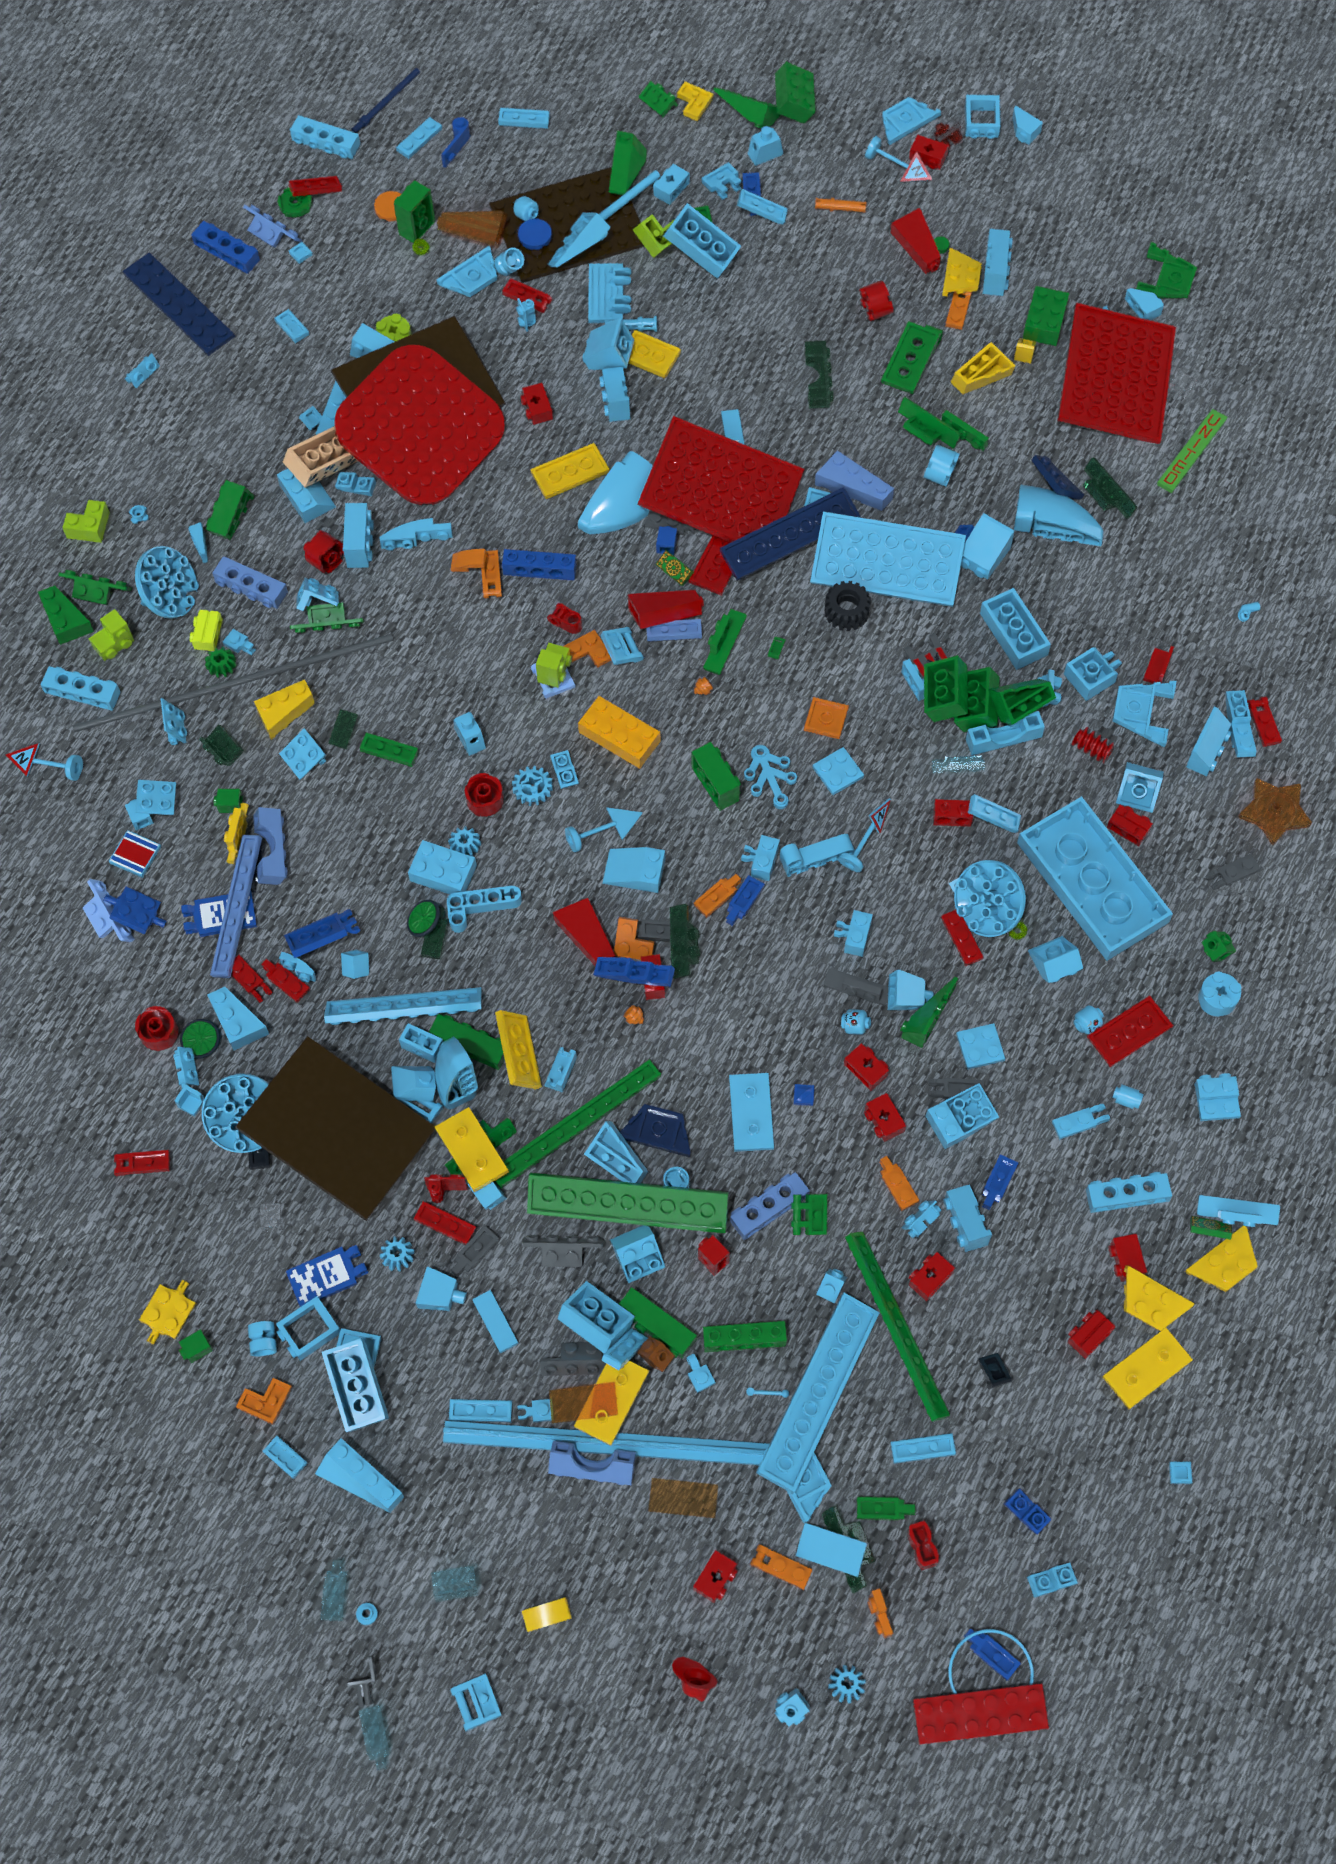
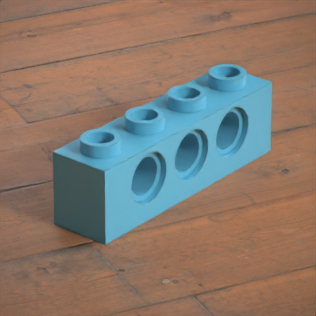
M300 115L297 116L290 129L292 140L297 144L303 143L313 149L319 148L329 154H338L342 158L353 159L360 146L359 134Z
M49 666L41 683L44 693L112 711L120 695L118 685L111 680L103 681L95 676L88 677L76 671H65L61 667L54 668Z
M1153 1172L1149 1176L1144 1177L1133 1175L1129 1179L1124 1180L1113 1178L1109 1180L1110 1182L1104 1183L1102 1181H1093L1086 1188L1090 1213L1169 1202L1172 1198L1167 1173L1161 1174L1160 1172ZM1143 1186H1150L1152 1188V1192L1145 1191ZM1129 1188L1130 1190H1132L1133 1194L1128 1195L1124 1192L1123 1189ZM1105 1191L1111 1192V1193L1113 1194V1197H1112V1198L1106 1197V1196L1104 1195V1192H1105Z

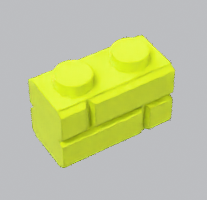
M199 610L198 616L194 617L193 626L195 629L194 632L190 633V643H192L194 649L215 651L223 621L220 612Z

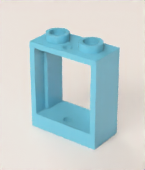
M966 95L965 137H987L990 139L999 137V95ZM971 111H994L995 124L971 123Z
M318 1296L276 1323L279 1328L276 1333L282 1342L287 1340L290 1345L287 1348L293 1358L297 1356L300 1361L340 1334L339 1327ZM315 1308L329 1330L299 1349L285 1328Z

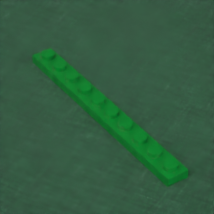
M650 1059L504 1160L503 1162L509 1173L495 1180L497 1185L501 1189L659 1079L661 1073Z
M864 1233L848 1234L845 1237L848 1247L852 1251L857 1266L861 1270L865 1283L869 1287L874 1302L878 1306L883 1321L886 1323L891 1338L895 1342L900 1357L909 1372V1376L918 1391L928 1416L932 1422L949 1417L950 1414Z

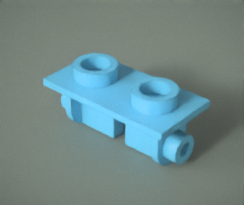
M518 298L516 310L519 317L517 320L520 327H524L526 332H528V327L536 323L534 302L527 299L521 303Z
M151 353L148 357L145 356L144 360L136 368L126 374L125 380L128 383L132 382L135 388L144 382L160 367L154 355Z
M177 1047L178 1050L174 1051L173 1057L176 1069L182 1070L177 1072L179 1086L181 1088L185 1084L187 1086H198V1073L192 1048Z
M927 1200L922 1202L918 1207L919 1211L905 1219V1225L902 1229L910 1230L908 1234L912 1238L918 1237L927 1228L923 1221L925 1220L928 1224H931L940 1215L941 1209L935 1205L937 1202Z

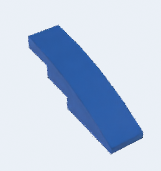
M598 957L593 975L616 981L671 987L675 968L670 965H654L652 962L634 961L631 958Z

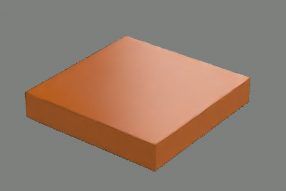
M813 697L804 731L840 739L849 705Z

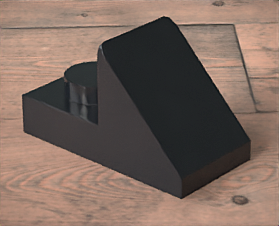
M998 1353L978 1358L979 1365L986 1376L988 1390L1012 1382V1378Z

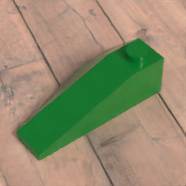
M957 977L949 981L910 1017L909 1021H904L900 1029L903 1032L902 1039L923 1048L957 985Z

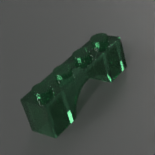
M805 341V365L814 368L820 375L814 383L808 385L809 409L830 408V402H833V391H830L829 388L832 387V376L828 375V373H831V362H827V358H830V348H826V341Z

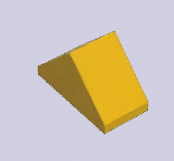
M1019 338L1014 360L1031 364L1036 341Z

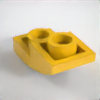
M566 1597L522 1611L527 1632L572 1618Z

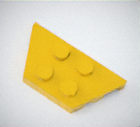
M950 248L942 296H948V292L954 291L957 294L978 291L982 263Z
M1242 1226L1232 1234L1230 1240L1225 1239L1186 1269L1185 1272L1188 1275L1201 1279L1205 1283L1216 1286L1222 1291L1227 1292L1258 1267L1247 1227Z
M1125 1266L1124 1312L1152 1328L1162 1331L1194 1306L1193 1302L1132 1267Z

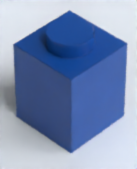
M659 526L656 553L663 554L665 550H668L674 555L677 528Z

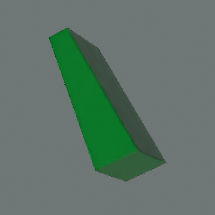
M775 636L769 649L768 657L779 659L786 639Z

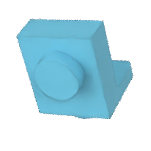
M829 1269L816 1295L835 1303L847 1277L838 1269Z

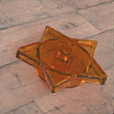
M1258 778L1254 782V800L1239 814L1240 819L1256 824L1263 830L1272 845L1286 831L1308 828L1312 824L1299 805L1301 784L1278 788Z

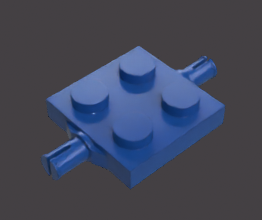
M125 887L118 898L108 894L104 897L103 901L114 905L109 919L144 935L148 927L153 923L164 928L167 922L156 917L161 902L129 887Z

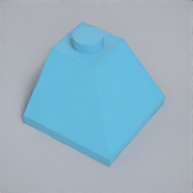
M391 1066L393 1097L399 1101H433L436 1084L435 1073L431 1066Z

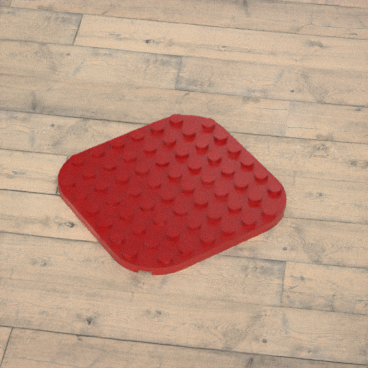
M406 345L392 351L341 403L335 415L334 427L336 437L341 446L402 498L417 505H434L447 499L501 441L505 423L503 413L498 404L437 352L421 345Z

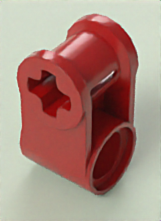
M557 603L553 613L547 616L551 624L571 634H577L582 630L580 614L562 603Z

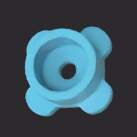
M136 505L129 510V514L132 516V523L136 524L139 521L148 520L149 517L146 514L147 509L145 506Z

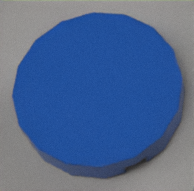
M530 219L520 225L518 239L525 248L539 250L542 246H547L550 243L552 231L549 224L545 221Z

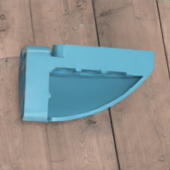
M629 451L621 462L614 464L595 491L578 521V528L587 534L607 533L626 528L647 517L650 510L637 504L653 465L637 453Z
M1020 485L1014 531L1030 533L1032 528L1035 537L1038 535L1048 539L1058 538L1061 541H1079L1082 544L1102 546V527L1081 505L1066 496L1057 495L1049 489Z
M455 1037L449 1038L441 1044L435 1064L437 1091L442 1105L447 1109H454L475 1098L478 1089L473 1064L467 1052ZM452 1095L455 1098L452 1101H448V1096Z

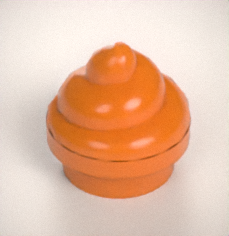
M706 677L699 678L695 684L694 693L708 695L711 693L710 691L713 689V686Z
M632 1005L624 1014L627 1023L643 1024V1011L640 1007Z

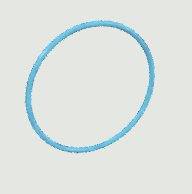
M985 1629L968 1635L957 1645L949 1662V1682L953 1693L957 1694L952 1681V1664L958 1649L964 1642L975 1635L982 1633L1002 1634L1015 1641L1024 1651L1030 1665L1029 1685L1033 1684V1664L1026 1648L1015 1637L1000 1630Z

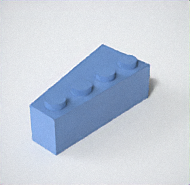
M839 451L815 475L816 486H822L832 492L844 487L851 499L858 500L862 504L880 511L893 499V487Z

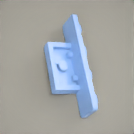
M89 879L87 883L95 896L83 907V910L99 938L106 937L114 930L120 941L133 942L135 939L129 927L109 919L114 905L103 901L106 894L109 895L106 885L100 880Z

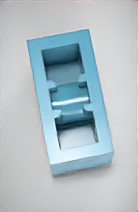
M672 164L669 169L667 168L664 171L663 176L654 182V196L670 205L690 183V173Z
M408 1023L399 1038L401 1048L436 1064L437 1054L443 1039Z

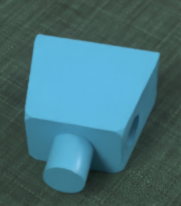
M765 126L761 129V132L751 137L748 156L755 166L783 155L781 140L774 128Z
M471 712L454 719V729L469 756L486 749L482 732Z
M896 970L889 974L888 1010H917L934 996L933 991L925 990V980L902 970Z
M427 1267L416 1300V1306L420 1309L450 1311L453 1302L465 1303L467 1293L457 1290L458 1282L456 1279Z

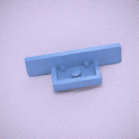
M252 204L250 207L244 205L243 208L255 215L248 231L273 247L278 245L283 234H286L295 241L302 242L297 232L292 229L286 230V225L279 221L273 222V217L266 213L262 215L259 213L260 209Z

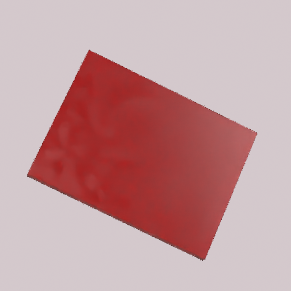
M1076 303L1057 420L1160 444L1176 326Z
M673 416L637 505L728 542H733L788 514L804 468Z

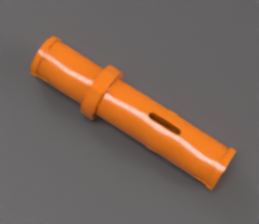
M832 197L831 199L816 198L815 209H829L832 212L833 210L865 213L866 201L835 200Z

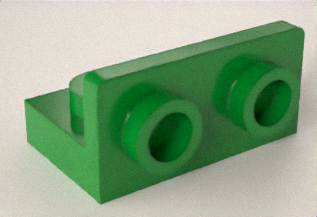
M650 81L638 97L660 116L664 117L673 105L675 107L678 106L675 101L676 97L670 92L666 94L664 87L659 83L655 85Z

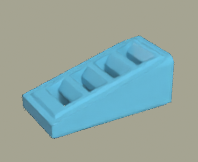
M200 522L189 526L188 530L203 563L208 562L205 532Z

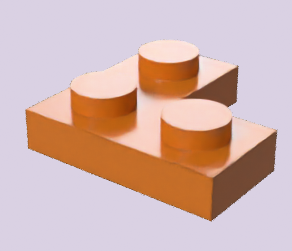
M595 630L563 646L570 649L572 662L589 655L598 668L611 661L603 641Z
M619 917L614 947L615 956L641 960V956L653 955L655 941L636 938L637 919Z
M273 1378L264 1396L245 1388L236 1408L274 1425L292 1390V1386Z
M879 1588L871 1592L867 1604L870 1613H875L877 1622H874L878 1635L882 1634L885 1639L891 1637L893 1632L886 1615L887 1607Z

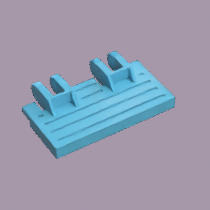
M623 263L589 264V323H605V320L623 319V313L631 311V306L628 305L631 303V297L623 295V285L631 283V278L628 277L631 275V269L623 267Z

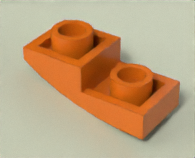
M471 549L454 553L452 556L451 572H469V568H485L486 550Z

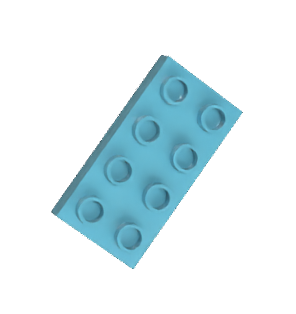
M1082 796L1019 834L1017 844L1106 961L1170 922L1173 915L1171 910Z

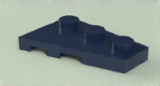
M1038 455L1032 458L1031 461L1057 495L1078 500L1083 498L1085 494L1052 463L1050 458Z

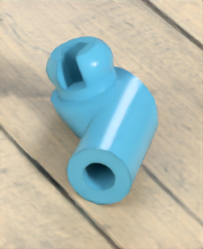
M1259 602L1242 605L1238 612V619L1242 622L1247 621L1250 618L1251 612L1260 610Z

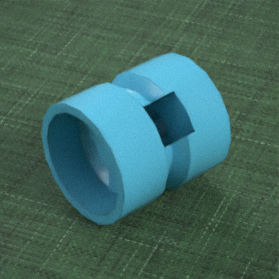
M509 248L496 257L494 262L495 268L501 275H510L523 266L524 256L520 250Z
M681 1167L669 1168L664 1174L663 1186L689 1188V1175Z
M260 1321L248 1325L249 1339H252L249 1343L250 1355L259 1357L275 1354L277 1346L276 1340L273 1339L275 1336L274 1322Z

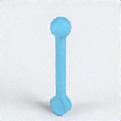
M750 1387L746 1390L748 1396L754 1394L782 1395L784 1398L789 1396V1391L786 1389L783 1391L754 1390Z

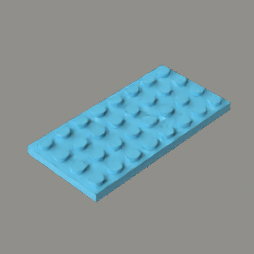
M823 512L810 583L834 587L836 583L840 585L841 581H845V583L852 581L853 584L859 583L860 587L864 586L866 588L865 592L868 591L872 594L953 607L966 535Z

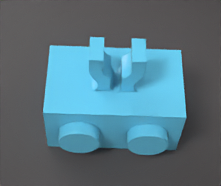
M761 835L757 850L745 845L744 852H749L751 855L746 856L742 854L741 861H753L751 877L770 881L779 851L780 839Z
M854 910L850 925L837 920L836 927H841L843 930H835L834 937H847L844 953L863 957L873 914Z

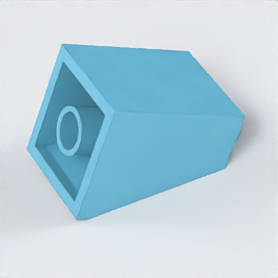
M622 318L615 319L590 331L585 353H583V362L588 369L627 368L634 338Z
M983 513L964 544L961 567L970 569L976 576L984 577L988 580L1011 549L1014 530Z

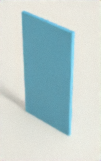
M805 1523L801 1538L799 1539L800 1542L796 1556L858 1577L867 1543Z

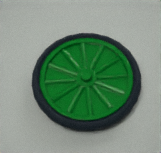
M427 899L417 903L412 908L407 918V929L411 935L422 937L429 934L436 927L440 917L438 904L433 900Z
M207 1019L191 1021L184 1027L180 1035L181 1047L192 1048L194 1058L196 1059L210 1056L216 1051L220 1043L219 1029L213 1022Z

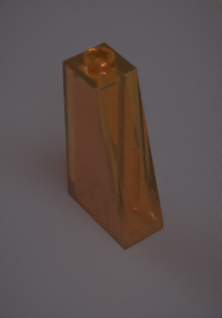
M503 211L442 212L437 220V226L441 232L498 248L508 214Z

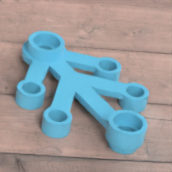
M757 745L751 751L753 761L750 767L744 771V778L747 781L754 780L755 771L759 764H761L763 770L756 784L752 785L751 794L755 797L760 796L767 779L775 796L773 799L774 806L777 809H784L788 805V797L782 794L775 777L793 785L797 781V775L794 772L786 773L770 767L768 761L778 764L782 769H787L790 766V759L787 756L780 758L772 755L766 746ZM762 751L763 754L759 755L757 752ZM782 761H787L788 763H787V764H782L781 762H782ZM747 773H752L753 775H752V776H747L746 774H747ZM792 776L795 779L789 780L788 777ZM758 788L760 791L754 792L753 790ZM783 798L784 801L779 802L778 799Z

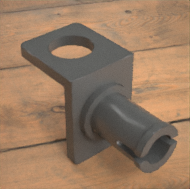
M374 1655L368 1657L371 1678L346 1683V1687L353 1685L356 1687L358 1707L364 1706V1698L366 1706L372 1704L369 1684L377 1681Z

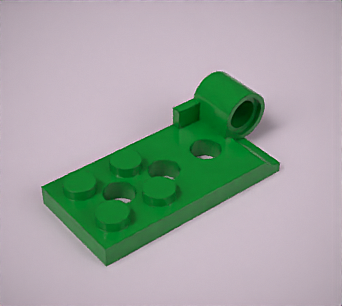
M908 321L882 376L881 383L914 394L931 355L934 354L936 347H938L942 339L943 330L930 325L923 327ZM915 340H920L922 344L920 346H915L913 342ZM908 355H914L916 357L913 361H909L906 359ZM902 369H906L909 373L901 375L899 372Z

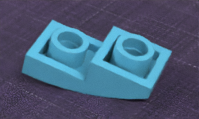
M339 472L335 488L341 491L372 496L376 480L374 477H358L353 472Z
M566 750L550 755L560 788L563 789L579 784L569 751Z
M281 952L279 960L284 968L290 971L295 969L296 976L303 982L316 981L314 971L305 962L297 957L294 958L293 955Z
M1070 1563L1027 1577L1034 1598L1078 1583Z

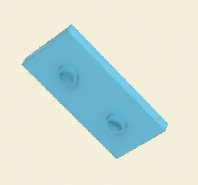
M769 1074L729 1075L734 1152L774 1149Z

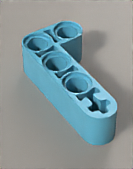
M842 834L800 849L797 848L796 844H788L780 850V861L786 875L790 877L793 873L797 872L799 874L808 871V868H817L825 865L826 862L837 861L842 853L853 855L855 849L849 835Z
M505 886L450 894L447 898V909L451 929L457 933L463 932L467 928L466 914L519 907L522 903L520 889L516 886ZM492 898H498L495 902L490 901ZM473 900L479 901L477 904L471 903ZM453 903H460L459 906H452ZM456 920H462L459 924L454 923Z

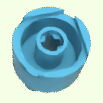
M936 445L926 468L924 478L947 487L960 454L943 446Z
M1215 972L1208 976L1198 993L1201 1008L1212 1016L1219 1017L1230 1014L1241 997V985L1234 977L1226 973Z

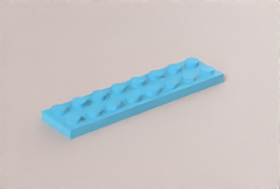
M481 987L327 1001L324 1019L325 1024L337 1025L347 1021L358 1023L361 1020L378 1021L381 1018L398 1019L401 1016L414 1018L423 1014L435 1016L444 1012L448 1014H455L459 1011L475 1012L482 1007Z

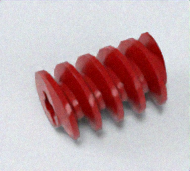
M1086 727L1084 730L1080 729L1071 745L1075 746L1078 743L1077 748L1079 750L1084 747V753L1090 752L1091 757L1097 755L1096 760L1101 761L1103 759L1104 764L1113 751L1114 743L1112 742L1107 745V738L1101 742V735L1095 738L1094 730L1088 734L1089 727Z

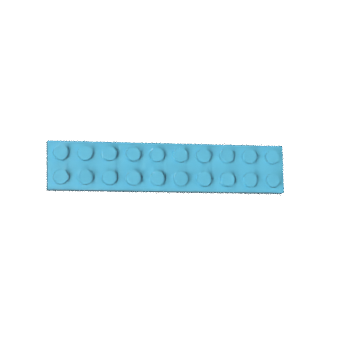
M846 1293L841 1295L758 1467L757 1474L792 1494L796 1491L880 1312Z

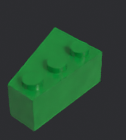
M226 480L220 488L218 501L213 505V513L207 520L206 530L211 534L231 540L240 524L239 518L241 513H246L248 509L245 507L249 499L253 500L255 496L245 486Z
M55 585L38 592L60 645L94 632L90 621Z
M1042 679L988 689L1000 722L1011 725L1056 698L1051 682Z

